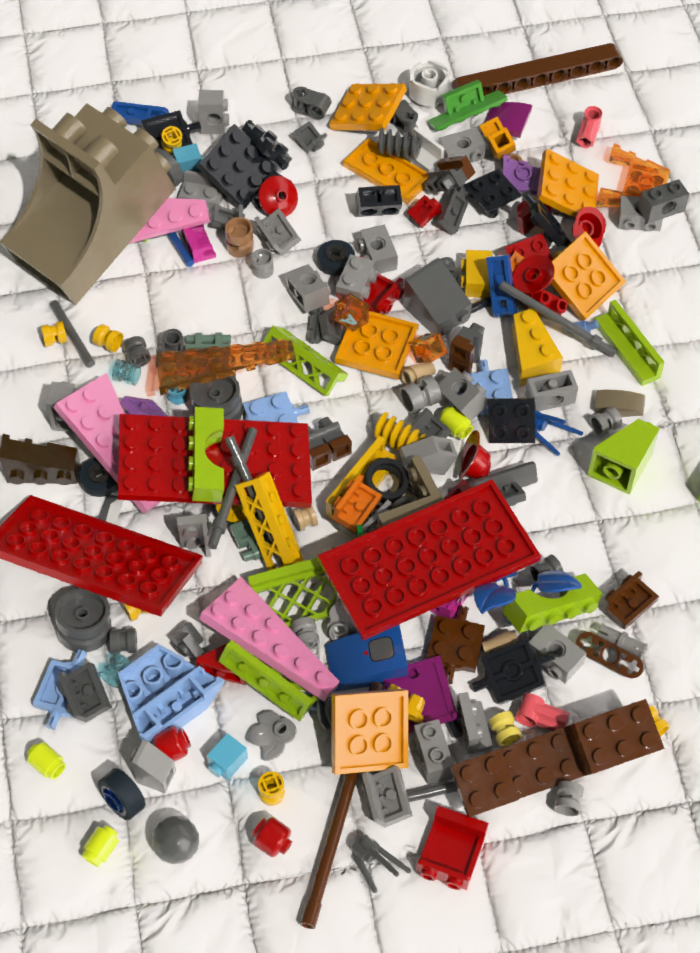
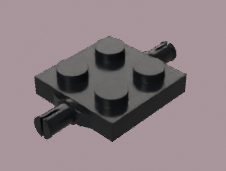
M180 110L141 120L142 128L154 137L159 144L157 147L159 149H162L161 136L162 131L166 127L175 126L179 128L182 133L181 147L192 145L190 132L201 130L199 121L187 124Z
M252 120L246 121L242 130L259 151L273 159L282 170L287 169L292 160V157L287 153L289 151L288 148L277 141L278 137L272 131L268 130L266 132L259 125H255Z
M529 190L524 192L522 197L530 206L529 211L532 214L530 218L535 226H541L544 230V236L550 243L553 241L557 247L561 244L565 248L569 246L572 242L568 239L566 233L562 231L561 224L536 194L532 195Z
M525 638L482 656L485 678L472 682V686L475 692L490 687L495 693L498 704L502 705L526 693L546 687L547 684L542 674V665L555 660L554 654L550 650L537 655L533 651L529 639Z

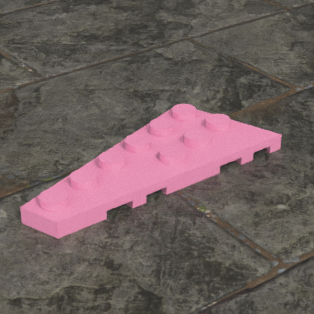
M168 198L130 243L210 223L206 201L203 199Z
M105 373L57 402L53 408L118 483L120 414H125L108 374ZM133 501L143 514L161 503L157 501Z
M242 577L235 581L201 612L199 620L228 639L233 640L246 651L324 702L336 690L340 681Z

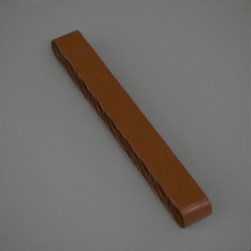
M607 43L461 76L452 82L451 87L454 90L478 79L481 82L484 96L500 90L503 94H509L614 70L622 65L623 58L615 44Z

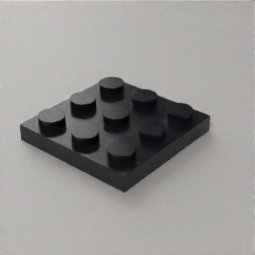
M235 124L226 131L197 165L236 207L238 204L243 205V210L250 204L252 196L259 190L269 173L278 170L267 156L263 155Z

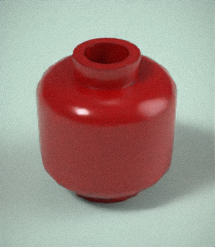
M170 726L153 737L154 746L174 760V762L186 757L188 748L191 747L185 730L183 728L179 729L176 726Z
M270 817L267 820L263 818L252 833L254 846L270 857H276L279 853L285 855L293 843L289 839L292 831L275 817Z

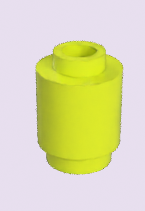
M456 406L447 407L441 412L440 421L450 428L451 434L455 438L463 440L470 435L473 430L471 421Z
M45 742L34 744L27 753V763L45 778L55 780L66 768L63 757Z
M104 825L103 828L97 826L84 845V852L81 857L90 864L99 867L101 863L107 861L119 843V840L116 838L118 833L107 825Z

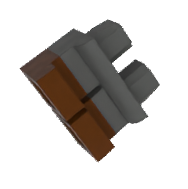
M466 155L442 158L436 163L439 168L437 171L426 173L429 179L424 185L429 193H435L437 190L446 192L452 188H460L476 172Z
M472 323L469 328L465 326L461 328L450 345L449 371H452L455 367L461 373L464 370L468 374L472 373L473 363L480 361L485 330L483 326Z
M329 417L320 419L317 422L319 429L314 432L308 426L310 467L313 471L330 464L331 459L334 462L352 454V440L347 434L345 435L342 432L339 422L333 423Z

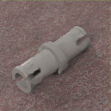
M603 623L601 624L599 630L608 635L602 632H597V635L641 659L644 657L645 652L643 651H647L648 644L629 637L627 632L623 631L621 633Z

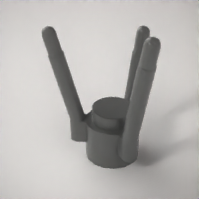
M368 835L361 836L352 845L351 849L356 854L353 860L360 867L373 893H377L378 890L364 861L371 863L377 859L389 872L398 877L399 872L385 859L387 858L406 873H411L409 867L382 848L375 840L372 841Z

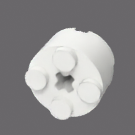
M428 60V63L424 64L418 62L413 65L409 77L410 100L427 106L430 109H435L439 104L443 103L442 94L449 92L450 74L447 71L448 68L443 63L435 60Z

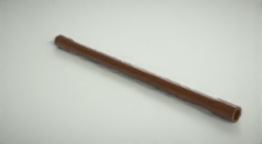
M371 682L368 691L385 690L383 684ZM348 773L344 776L310 895L305 903L300 920V925L304 928H316L322 907L323 895L359 773Z

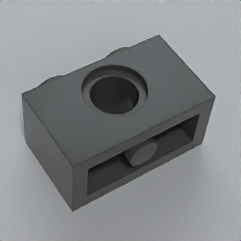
M678 179L642 191L638 210L649 224L684 212L690 194Z

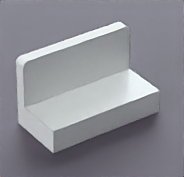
M413 128L412 135L416 133L418 140L422 135L421 151L416 160L412 158V154L406 159L426 172L436 171L439 169L436 163L444 158V147L419 128Z

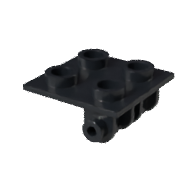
M499 169L464 185L469 195L474 197L480 208L484 209L488 217L492 218L498 216L499 207L522 197V194Z
M488 398L489 443H535V398Z

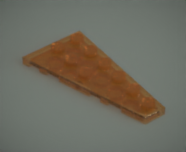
M280 339L267 343L233 344L227 347L211 346L207 349L197 350L190 348L185 351L158 353L160 396L168 394V389L178 387L179 390L188 388V385L193 382L204 384L234 376L237 370L244 368L247 371L256 370L255 366L264 363L270 366L295 359L292 340Z

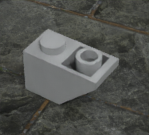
M437 436L424 438L403 446L399 450L405 468H411V458L420 455L429 473L445 475L458 457L453 441Z
M142 740L139 748H134L130 758L138 784L166 794L176 773L174 760L148 741Z

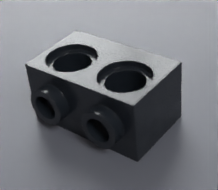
M400 185L358 187L355 195L357 217L399 214L402 207Z

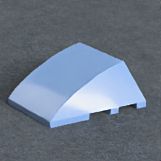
M160 644L117 673L141 742L142 740L152 742L156 734L170 726H176L179 729L184 727L208 709L225 683L224 679L218 676L214 677L205 672L204 668L190 664L182 656Z

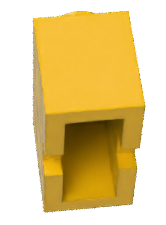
M466 250V258L461 259V272H465V275H461V288H465V295L467 297L486 298L491 295L486 257L492 256V251Z

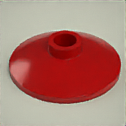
M272 176L261 184L258 200L266 214L271 215L279 208L285 216H289L297 206L298 193L296 187L289 179L283 176ZM279 192L283 194V199L279 198Z
M543 255L527 257L514 270L512 281L515 288L525 294L541 292L549 286L554 278V264L548 257Z

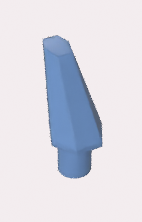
M597 319L590 322L585 320L573 322L591 333V330L599 328Z

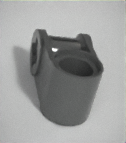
M296 87L292 92L294 98L292 110L295 113L303 114L316 120L324 118L332 103L331 98L327 94L313 91L306 87Z
M403 99L392 116L390 123L400 130L402 135L406 131L408 132V137H412V129L418 128L416 125L418 113Z
M168 329L163 334L160 359L161 372H165L166 369L185 370L183 335L178 329Z

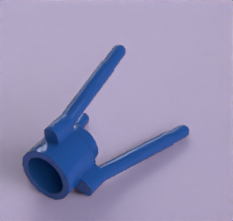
M536 410L535 437L555 455L559 456L560 452L540 435L538 431L543 432L549 424L571 433L583 435L582 431L564 425L566 423L564 419L543 414Z

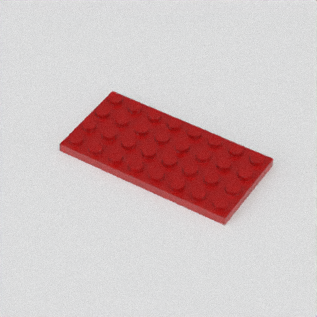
M120 414L118 500L222 504L235 468L230 459L232 455L225 438L234 435L241 451L248 428L253 427L257 429V434L246 463L252 478L254 479L260 474L270 471L283 507L311 508L312 491L308 423L224 419L221 442L215 443L205 450L208 459L216 466L224 469L222 502L192 501V491H188V477H192V471H188V458L192 456L193 450H188L189 436H193V430H188L189 417ZM245 487L244 489L246 491V494L248 497H250L247 488ZM238 492L235 494L232 505H242Z
M493 479L317 555L320 566L362 641L474 591L477 586L492 583L541 559L539 551Z
M30 495L0 526V559L160 617L202 564L203 555Z

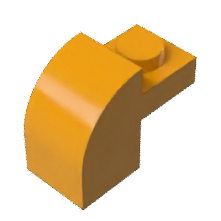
M498 116L479 125L480 131L496 160L502 158L503 154L508 155L516 150L514 140L508 129L503 127Z

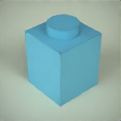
M197 144L173 149V157L180 165L183 174L185 170L202 173L197 167L202 160Z
M228 733L206 755L210 772L218 778L222 776L227 781L248 759L247 748Z

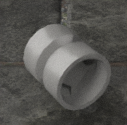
M431 375L418 379L416 384L411 382L400 388L402 402L411 414L423 410L425 405L430 407L442 400L439 385Z

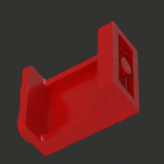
M377 274L375 283L370 285L369 297L367 300L364 299L361 306L357 305V298L336 292V298L355 308L383 315L388 314L397 299L400 300L404 294V279L399 277L394 282Z
M438 805L426 844L417 862L416 873H419L422 878L429 881H435L436 879L444 882L451 889H464L467 891L489 823L473 817L467 818L465 814Z

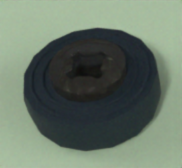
M331 240L320 246L317 252V263L325 273L341 275L350 254L355 255V251L345 241Z
M96 457L88 460L81 467L79 473L80 484L89 495L95 497L109 496L118 489V483Z

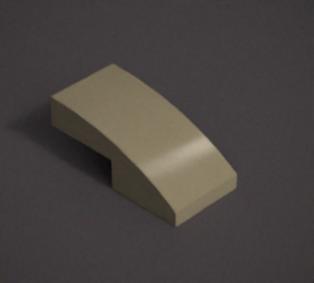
M597 390L594 408L596 413H603L605 409L612 406L617 409L621 417L643 416L646 397L644 394L631 391Z

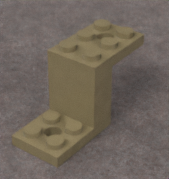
M420 455L411 458V468L408 469L410 476L408 488L412 495H416L418 500L378 514L375 530L444 500Z

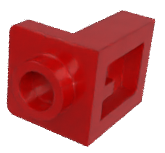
M424 195L407 213L423 228L436 215L440 216V208L442 206L434 197L430 200Z

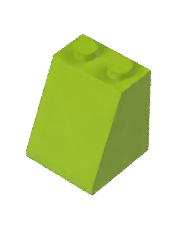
M637 419L596 445L592 452L587 476L630 495L653 454L660 428L650 422Z

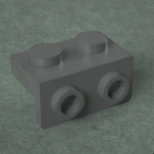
M88 662L69 674L63 671L57 674L60 680L58 684L59 689L67 698L69 703L67 709L73 718L87 723L112 708L93 663Z

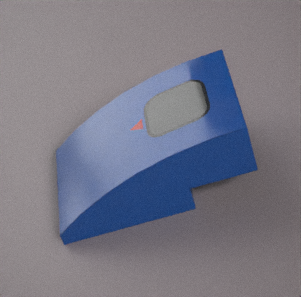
M400 624L362 641L357 632L326 645L330 672L340 681L334 692L369 687L371 682L383 684V680L408 676V665Z

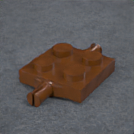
M463 606L458 607L457 618L436 615L426 658L441 656L447 679L449 675V685L453 683L455 671L475 673L485 625L467 621L469 608L466 606L464 607L463 614Z

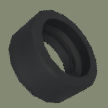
M388 457L379 458L369 465L362 483L382 494L380 502L384 504L389 500L393 504L405 494L409 485V475L404 465L397 460ZM378 470L390 471L399 480L398 489L392 493L380 491L372 481L374 473Z

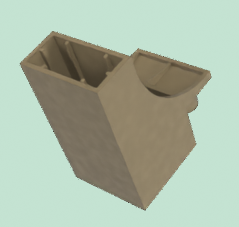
M88 103L82 107L75 117L66 112L52 129L37 119L30 125L36 134L40 151L36 184L21 216L0 241L17 263L74 305H77L175 191V187L167 175L172 167L162 155L155 151L159 144L154 137L140 127L134 133H131L125 129L127 122L117 111L107 107L101 113Z

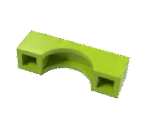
M195 407L194 416H189L188 430H193V436H189L188 450H193L192 456L188 458V471H192V477H188V491H192V501L222 502L224 469L213 464L206 456L205 450L222 440L224 408Z
M584 573L574 576L582 585L580 589L562 591L559 594L560 598H546L534 593L530 589L516 593V599L513 602L505 605L502 612L519 633L528 630L533 631L541 626L553 625L564 619H572L584 613H592L597 609L598 602L603 593Z

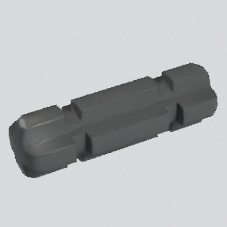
M323 307L311 311L310 332L308 335L311 344H319L321 342L319 316L324 313Z

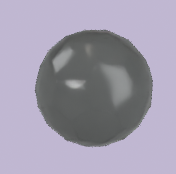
M179 815L169 816L161 820L154 828L152 835V846L155 854L162 861L170 864H182L191 859L197 852L200 842L196 825L188 818Z

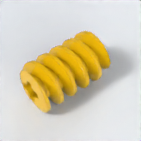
M384 412L381 415L374 431L375 439L379 436L385 438V444H389L391 448L397 449L398 452L401 447L426 437L425 434L418 437V429L410 433L412 426L409 424L403 429L404 421L402 420L395 424L397 420L395 416L388 420V412Z

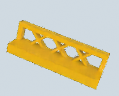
M379 436L327 498V517L333 518L335 510L332 509V506L339 496L343 498L349 481L351 479L355 481L359 474L364 476L367 468L373 461L387 457L398 461V456L385 450V438ZM378 470L374 473L372 481L376 488H378L390 471Z
M270 471L262 473L254 479L236 484V490L268 571L304 561ZM253 485L256 492L255 500L247 496L245 487ZM256 508L263 511L265 515L264 522L256 519L254 514ZM264 531L272 534L274 538L272 545L264 540ZM273 553L281 556L284 565L275 567L272 560Z

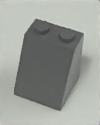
M436 258L404 279L403 307L437 339L444 334H449L453 328L469 320L472 303L440 258Z

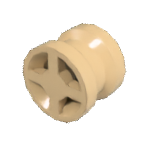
M312 505L311 508H295L291 510L294 523L299 532L304 531L307 526L314 527L318 525V519Z

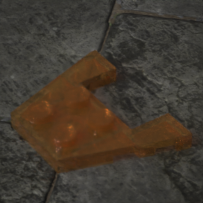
M614 143L609 162L629 166L628 174L622 192L600 188L596 207H619L621 196L640 197L642 191L668 183L671 170L649 159L644 161L636 157V153L632 151L626 152L620 149V145Z

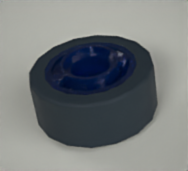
M113 768L98 781V789L103 799L122 819L131 820L145 808L146 803L142 792L135 782L122 770Z

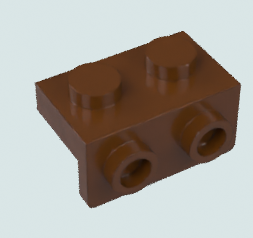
M640 571L633 576L629 574L617 590H610L604 598L603 611L624 630L659 599V595L641 581L643 573Z

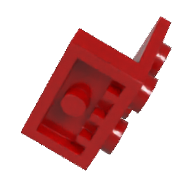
M543 233L509 245L497 252V255L510 254L511 256L516 251L525 259L533 255H543L551 261L553 260Z

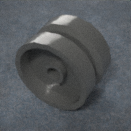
M214 371L199 376L192 383L190 397L193 413L195 407L224 408V419L240 420L243 414L240 385L234 376L227 372Z
M82 588L71 590L60 597L55 605L54 612L60 643L74 652L77 649L91 652L106 644L112 629L110 605L107 598Z

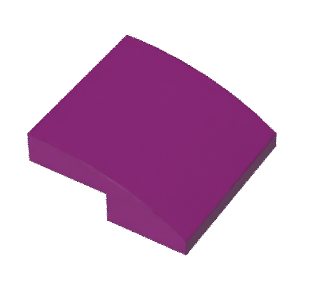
M504 102L498 107L491 108L486 122L498 116L504 128L508 129L511 136L521 138L533 105L520 102Z

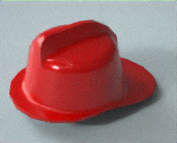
M594 207L582 208L572 223L571 230L574 240L586 231L596 245L600 247L606 229V221L598 209Z
M474 430L469 435L464 445L459 479H462L464 476L478 479L489 474L491 455L480 445L478 430Z

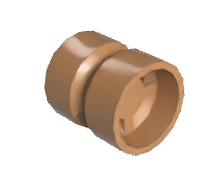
M243 217L230 219L225 225L228 253L237 258L249 256L254 250L252 223Z

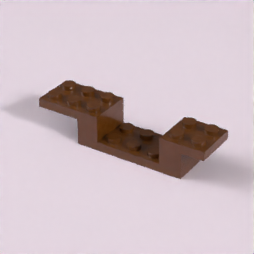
M646 699L457 763L450 766L467 818L558 786L561 781H572L583 776L595 774L665 748Z

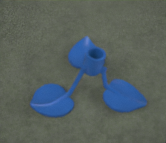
M551 570L538 575V581L533 583L531 591L535 592L538 587L542 592L555 593L580 589L582 585L572 575L564 571ZM517 571L494 581L502 580L504 586L500 587L495 583H487L475 588L474 601L481 614L492 608L507 605L516 599V593L513 589L509 588L507 578L516 576ZM505 616V621L508 624H511V622Z

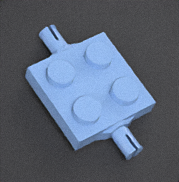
M484 359V366L482 360L478 362L480 372L469 373L474 379L472 384L475 385L478 382L487 391L485 394L487 398H513L507 368L489 370L488 360ZM488 405L478 415L488 416Z
M286 391L243 403L246 420L298 423L297 416L310 413L308 404L294 407Z
M77 649L73 662H60L51 659L33 701L34 708L50 713L45 725L48 729L56 730L60 717L73 718L67 709L69 704L67 698L59 689L58 684L60 680L57 674L62 671L69 674L83 666V661L87 655V652Z

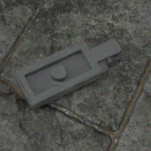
M465 183L460 188H452L449 191L437 221L450 235L458 232L469 203L465 199L467 189L464 187Z

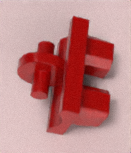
M545 290L536 294H529L531 298L559 315L566 312L568 302L565 299L559 298Z

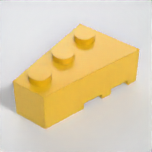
M531 308L514 314L511 332L514 352L516 354L519 387L527 385V379L560 372L563 357L537 312Z

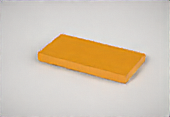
M367 138L343 160V167L375 186L400 185L402 202L407 205L426 188L424 183L429 179L426 171L402 157H397L395 153L392 156L388 155L387 151L385 154H380L377 147L378 143L370 138Z

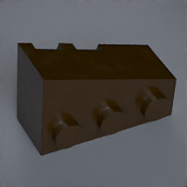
M8 434L2 435L0 462L7 483L16 485L22 483H35L37 485L77 484L80 464L77 448L47 442V446L33 444V439L25 438L23 442L10 439Z

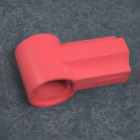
M589 106L585 109L583 121L576 139V143L582 148L587 149L594 145L603 115L599 107Z
M526 693L523 695L515 719L518 723L527 727H536L537 725L554 731L566 727L570 713L545 704V701L535 694Z

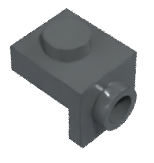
M310 121L292 134L306 153L313 149L315 152L325 145L324 140L327 138V134L320 135Z
M215 204L211 211V226L225 230V225L230 219L235 217L245 218L243 205L238 204L235 210H231Z
M333 306L321 314L319 322L322 338L335 345H339L343 339L341 323L343 321L339 320H346L349 318L347 316L349 314L337 306Z
M428 408L417 414L411 423L414 429L419 430L420 436L422 434L426 435L425 438L430 436L447 438L452 433L450 428L437 419Z
M186 622L170 637L177 645L176 649L184 657L197 658L204 653L203 649L199 646L204 639L191 622Z

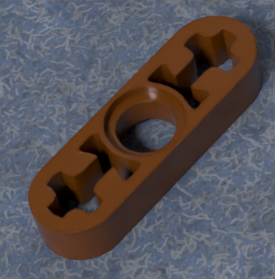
M583 632L576 639V645L583 649L587 656L628 678H637L645 670L644 662L640 657L593 632ZM591 636V642L597 646H600V641L604 643L599 649L598 657L594 655L597 651L592 647H588L587 650L584 649L583 638L588 639ZM611 647L616 650L617 659L614 662H607L604 659L603 653L605 649ZM623 653L627 655L623 660L630 663L634 660L637 661L638 672L633 671L630 674L628 672L629 667L621 664L620 668L616 667L621 661Z

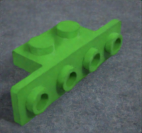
M477 79L442 94L445 113L429 119L428 122L436 131L444 130L448 126L463 122L466 118L473 115L482 114L487 109L498 107L508 101V99L500 90L484 96L481 82Z

